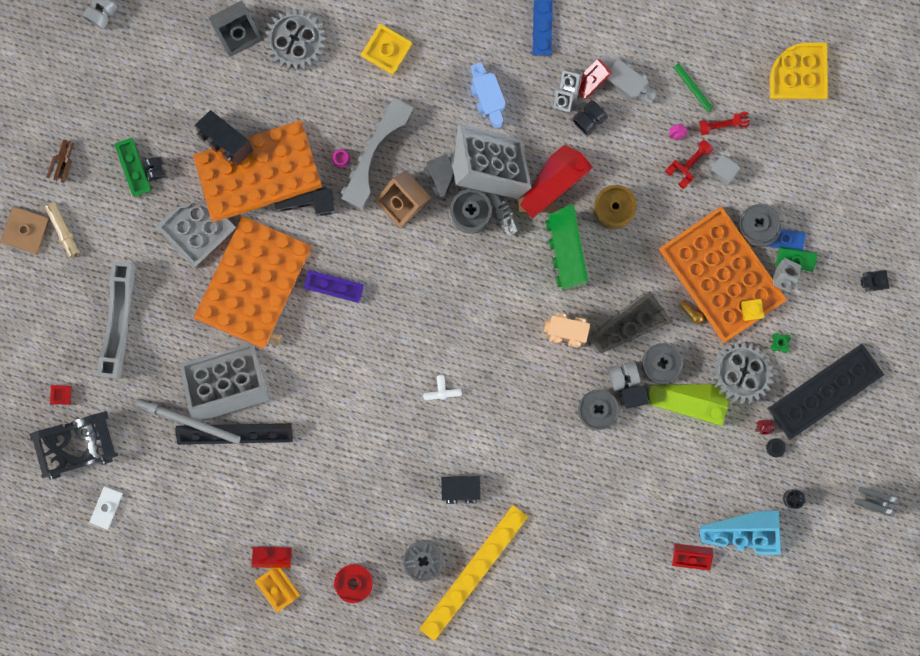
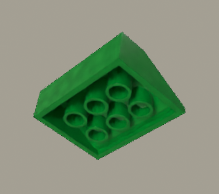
M573 204L549 214L548 220H545L546 231L551 233V239H548L550 250H554L555 257L552 258L553 267L558 269L559 276H556L557 287H561L562 291L583 288L588 283Z

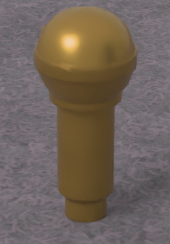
M680 302L679 305L690 316L693 324L699 325L704 321L702 313L695 311L687 302Z

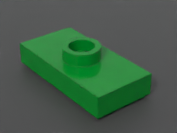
M779 246L775 265L778 266L783 258H786L801 265V270L814 272L818 253Z

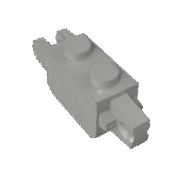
M608 56L600 57L602 62L612 72L606 79L608 85L630 101L638 98L650 104L657 94L647 85L648 80H646L647 77L643 73L635 72L631 69L632 66L625 60L617 59L615 62L608 58Z

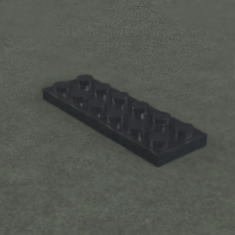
M861 343L769 406L767 410L788 440H791L884 376V373L863 343Z

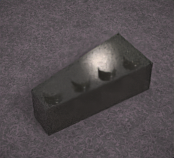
M645 291L588 335L587 341L597 353L601 354L673 321L650 291Z

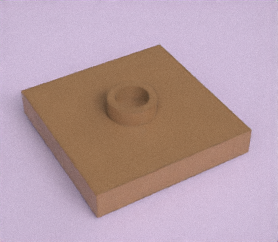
M13 207L0 242L38 255L50 219Z

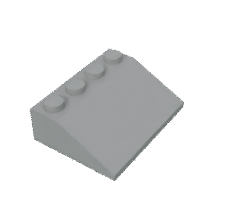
M463 124L458 125L453 164L456 185L514 199H519L531 189L521 139Z
M248 343L180 364L188 409L194 420L203 421L269 401L255 346Z

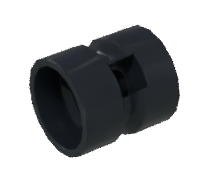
M593 100L585 105L583 108L584 112L579 111L572 118L574 124L586 136H589L596 130V124H602L608 118L603 108Z

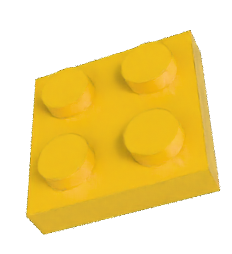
M379 24L360 56L393 76L411 48L412 42L384 25Z

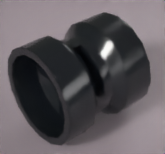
M153 157L144 161V166L148 171L146 174L148 181L162 179L167 176L166 171L162 167V157Z
M787 490L783 495V503L788 508L799 509L805 503V495L800 490Z

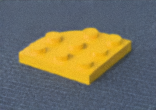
M827 43L796 44L786 49L776 59L769 77V100L828 99Z

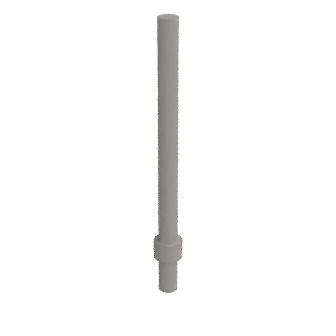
M141 399L136 401V406L148 410L153 415H162L236 444L240 442V436L162 408L160 404L155 402L149 403Z

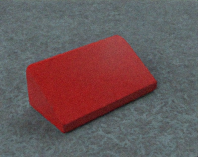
M674 543L672 566L710 571L714 555L713 548Z

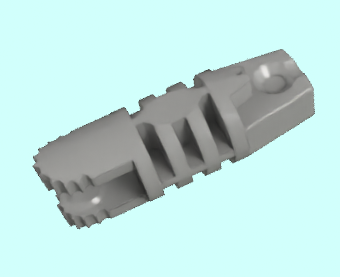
M488 192L486 196L489 198L492 210L495 212L503 229L509 236L518 233L521 229L505 197Z

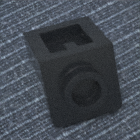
M887 270L868 271L863 273V277L860 278L861 287L865 288V292L890 289Z

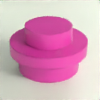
M683 124L674 125L669 129V137L674 140H681L688 133L687 128Z
M338 149L332 154V163L337 168H345L349 165L351 157L346 150Z

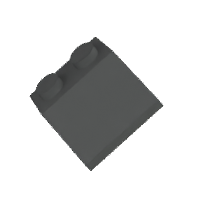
M242 0L209 17L229 57L263 40Z

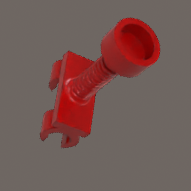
M741 112L739 115L735 113L732 119L721 120L715 123H709L707 119L700 120L701 136L709 134V131L715 128H725L732 125L735 126V130L739 129V127L742 129L748 128L750 120L744 122L742 119H749L746 116L749 113Z
M704 139L697 145L699 147L697 152L683 166L675 159L664 171L670 176L678 169L685 176L678 184L682 189L694 179V176L688 170L704 154L709 155L714 150Z

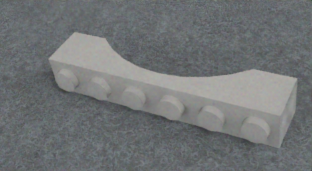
M394 97L391 102L388 101L385 105V115L383 118L378 119L375 125L377 130L374 135H370L366 143L368 148L365 152H361L358 158L360 163L357 169L353 168L349 176L351 181L348 186L345 185L340 194L343 202L361 211L364 210L371 196L369 174L376 152L390 136L406 128L414 113V107Z
M112 261L109 314L105 339L99 357L97 376L121 379L136 266L132 263Z

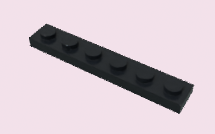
M292 423L210 425L240 436L241 439L238 444L293 442ZM180 425L175 428L177 445L236 444L188 425Z

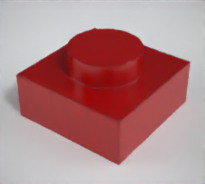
M51 385L50 404L71 405L72 386Z

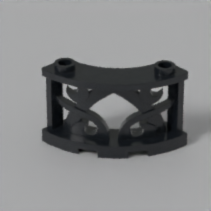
M107 411L74 420L71 423L64 424L65 427L61 424L29 434L31 441L34 443L42 478L49 477V480L61 477V473L101 462V465L113 462L112 458L119 456L118 452L115 453L108 430L106 419H109ZM84 428H87V434H91V437L83 435ZM72 430L80 439L89 441L88 447L80 458L62 450L69 444ZM62 435L65 440L61 445L57 446L56 444L60 443L58 436ZM41 439H42V441L45 443V445L50 449L49 451H47V452H45V453H44V449H43V446H42ZM97 440L101 441V445L96 444ZM99 448L103 449V455L98 453ZM54 453L57 456H54L50 463L58 461L59 466L49 470L46 457ZM91 454L95 457V459L87 461ZM67 461L76 464L66 467Z

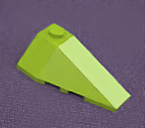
M713 384L651 385L649 390L651 404L648 405L716 426H722L729 398L725 399V392L719 394L721 387L715 388Z

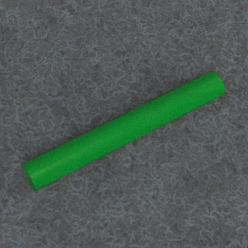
M680 63L673 67L704 109L707 112L713 109L712 105Z

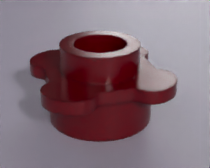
M759 420L755 432H760L761 435H768L774 431L776 425H773L772 420Z

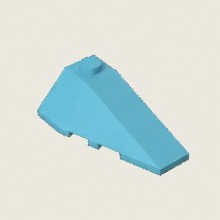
M758 511L700 526L702 543L725 547L729 543L737 546V550L744 551V547L755 549V554L781 555L779 511Z

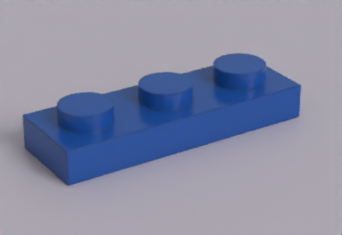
M534 0L532 56L552 55L553 0Z

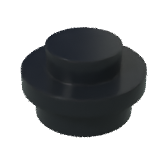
M773 438L768 441L766 451L770 456L781 457L785 453L786 446L781 439Z

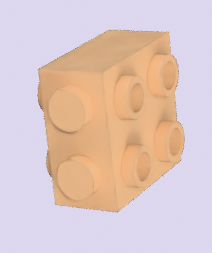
M556 313L555 316H551L550 320H546L543 332L547 333L546 337L550 338V342L561 344L562 341L569 342L568 346L579 348L587 341L590 324L586 323V319L575 317L574 320L567 319L565 314Z

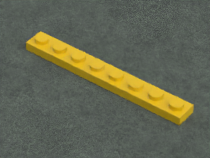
M514 505L511 506L419 628L420 631L433 641L436 640L528 518L527 515Z

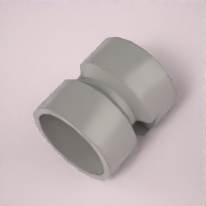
M92 0V6L87 7L82 17L100 29H104L109 21L107 17L113 15L117 6L110 0Z
M634 361L624 363L622 367L619 365L608 367V375L614 392L623 390L625 386L631 388L640 385L639 373Z

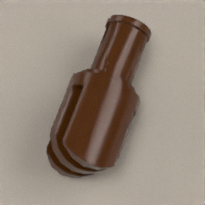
M62 140L59 153L53 156L46 178H51L57 163L53 180L58 181L62 167L65 166L61 178V183H65L72 163L69 157L74 146L73 142L69 141L67 146V140Z

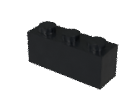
M211 110L194 125L198 138L203 142L207 141L215 152H221L223 158L229 163L232 161L238 166L254 151L248 139Z

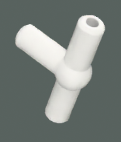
M438 375V391L424 393L423 398L424 400H444L448 397L461 396L462 390L460 388L446 390L444 375Z

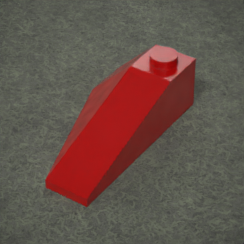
M563 145L549 157L520 205L533 219L587 176L593 169V166L581 152Z

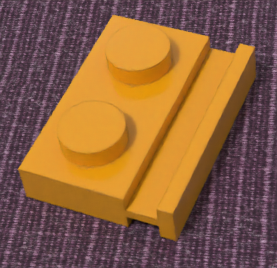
M272 568L254 581L276 613L300 596L281 568Z

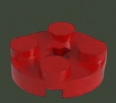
M359 564L344 566L334 579V589L337 595L347 603H358L365 600L373 588V579L370 572ZM353 578H356V582L359 583V586H355L354 589H351V585L348 584V581H352Z

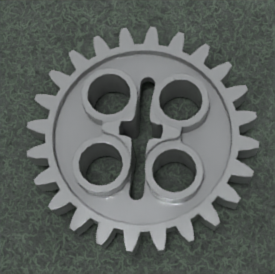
M296 9L293 10V14L286 10V16L279 13L280 19L273 18L275 24H268L271 31H265L266 35L269 36V38L264 39L265 43L269 44L265 46L266 50H272L269 52V56L274 57V63L280 61L279 65L281 68L286 64L287 70H290L291 66H294L295 71L298 70V66L305 70V64L312 67L311 61L318 62L316 56H323L320 49L326 48L322 44L326 42V37H322L325 34V30H319L322 28V24L317 23V17L311 19L310 12L304 16L303 10L300 11V14H297ZM290 24L297 26L293 31L287 30V27ZM306 33L313 34L310 40L303 38ZM298 36L299 42L295 41L293 43L292 38L296 39ZM281 40L287 41L285 47H279L278 43ZM302 49L304 53L301 56H295V51Z
M744 342L740 347L737 343H734L732 347L728 345L725 348L726 350L722 349L719 352L720 355L718 354L715 357L717 361L712 363V366L715 368L711 370V373L716 374L712 381L718 382L714 387H721L719 394L725 392L726 400L731 396L732 403L739 399L740 405L745 400L747 404H750L752 400L757 402L759 397L763 398L766 395L765 392L770 390L768 386L773 383L769 378L774 376L773 373L769 372L773 366H767L770 359H763L766 353L759 354V348L752 350V344L746 348ZM732 358L737 359L739 365L734 364ZM751 364L757 367V371L751 369ZM728 375L734 378V382L728 380ZM746 382L752 385V389L746 386Z

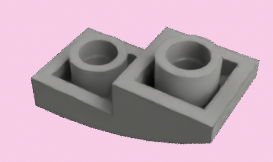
M568 69L563 70L560 89L556 90L553 108L572 112L579 93L583 73Z

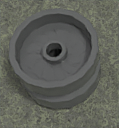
M463 190L451 202L450 217L452 223L463 233H479L488 226L491 220L492 206L490 200L479 190ZM468 210H473L474 214L470 215Z

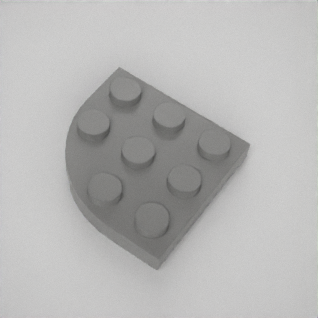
M188 203L179 206L155 226L195 268L236 230V227L227 218L213 223L207 204Z

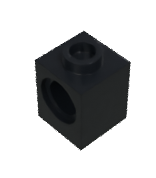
M322 187L312 192L317 217L336 214L331 188Z
M647 385L623 389V394H620L622 406L625 405L626 409L651 404Z

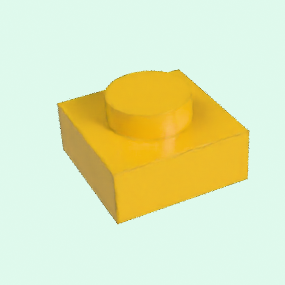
M761 299L741 302L744 321L764 318Z

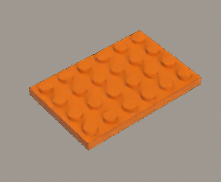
M301 120L246 137L254 151L238 166L232 161L230 163L227 162L221 152H215L213 149L193 154L213 223L322 188Z
M722 206L658 249L723 344L757 321H744L741 302L761 299L765 316L787 301L781 290L772 285L773 279Z
M242 216L193 318L264 350L312 246Z

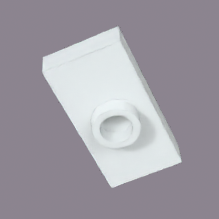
M104 486L89 523L109 529L123 493Z

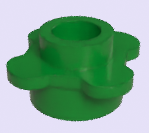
M774 333L772 335V345L770 346L771 350L787 353L789 351V341L791 340L790 335Z

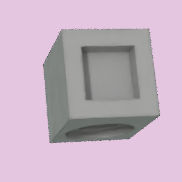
M721 154L719 158L714 157L709 164L711 169L708 173L725 185H728L741 167Z
M783 258L775 269L772 285L790 293L799 281L801 265Z

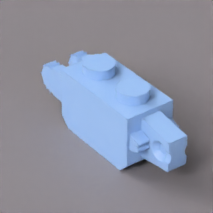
M477 63L471 66L473 79L470 89L472 95L478 98L477 108L479 113L484 114L485 118L489 117L492 126L500 129L503 126L501 112L505 108V100L495 75L492 73L487 74L482 63Z

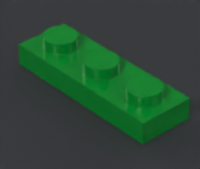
M131 137L115 143L114 145L132 196L135 198L152 192L134 139Z

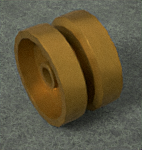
M610 185L603 188L597 195L593 205V215L596 221L603 228L609 230H619L626 227L635 216L637 210V200L633 192L621 185ZM612 204H613L614 206L617 205V206H618V209H617V210H614V209L612 208Z

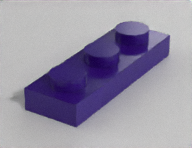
M308 270L304 289L360 303L364 284Z

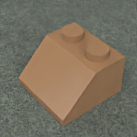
M405 170L390 181L375 201L401 228L429 202L431 196Z

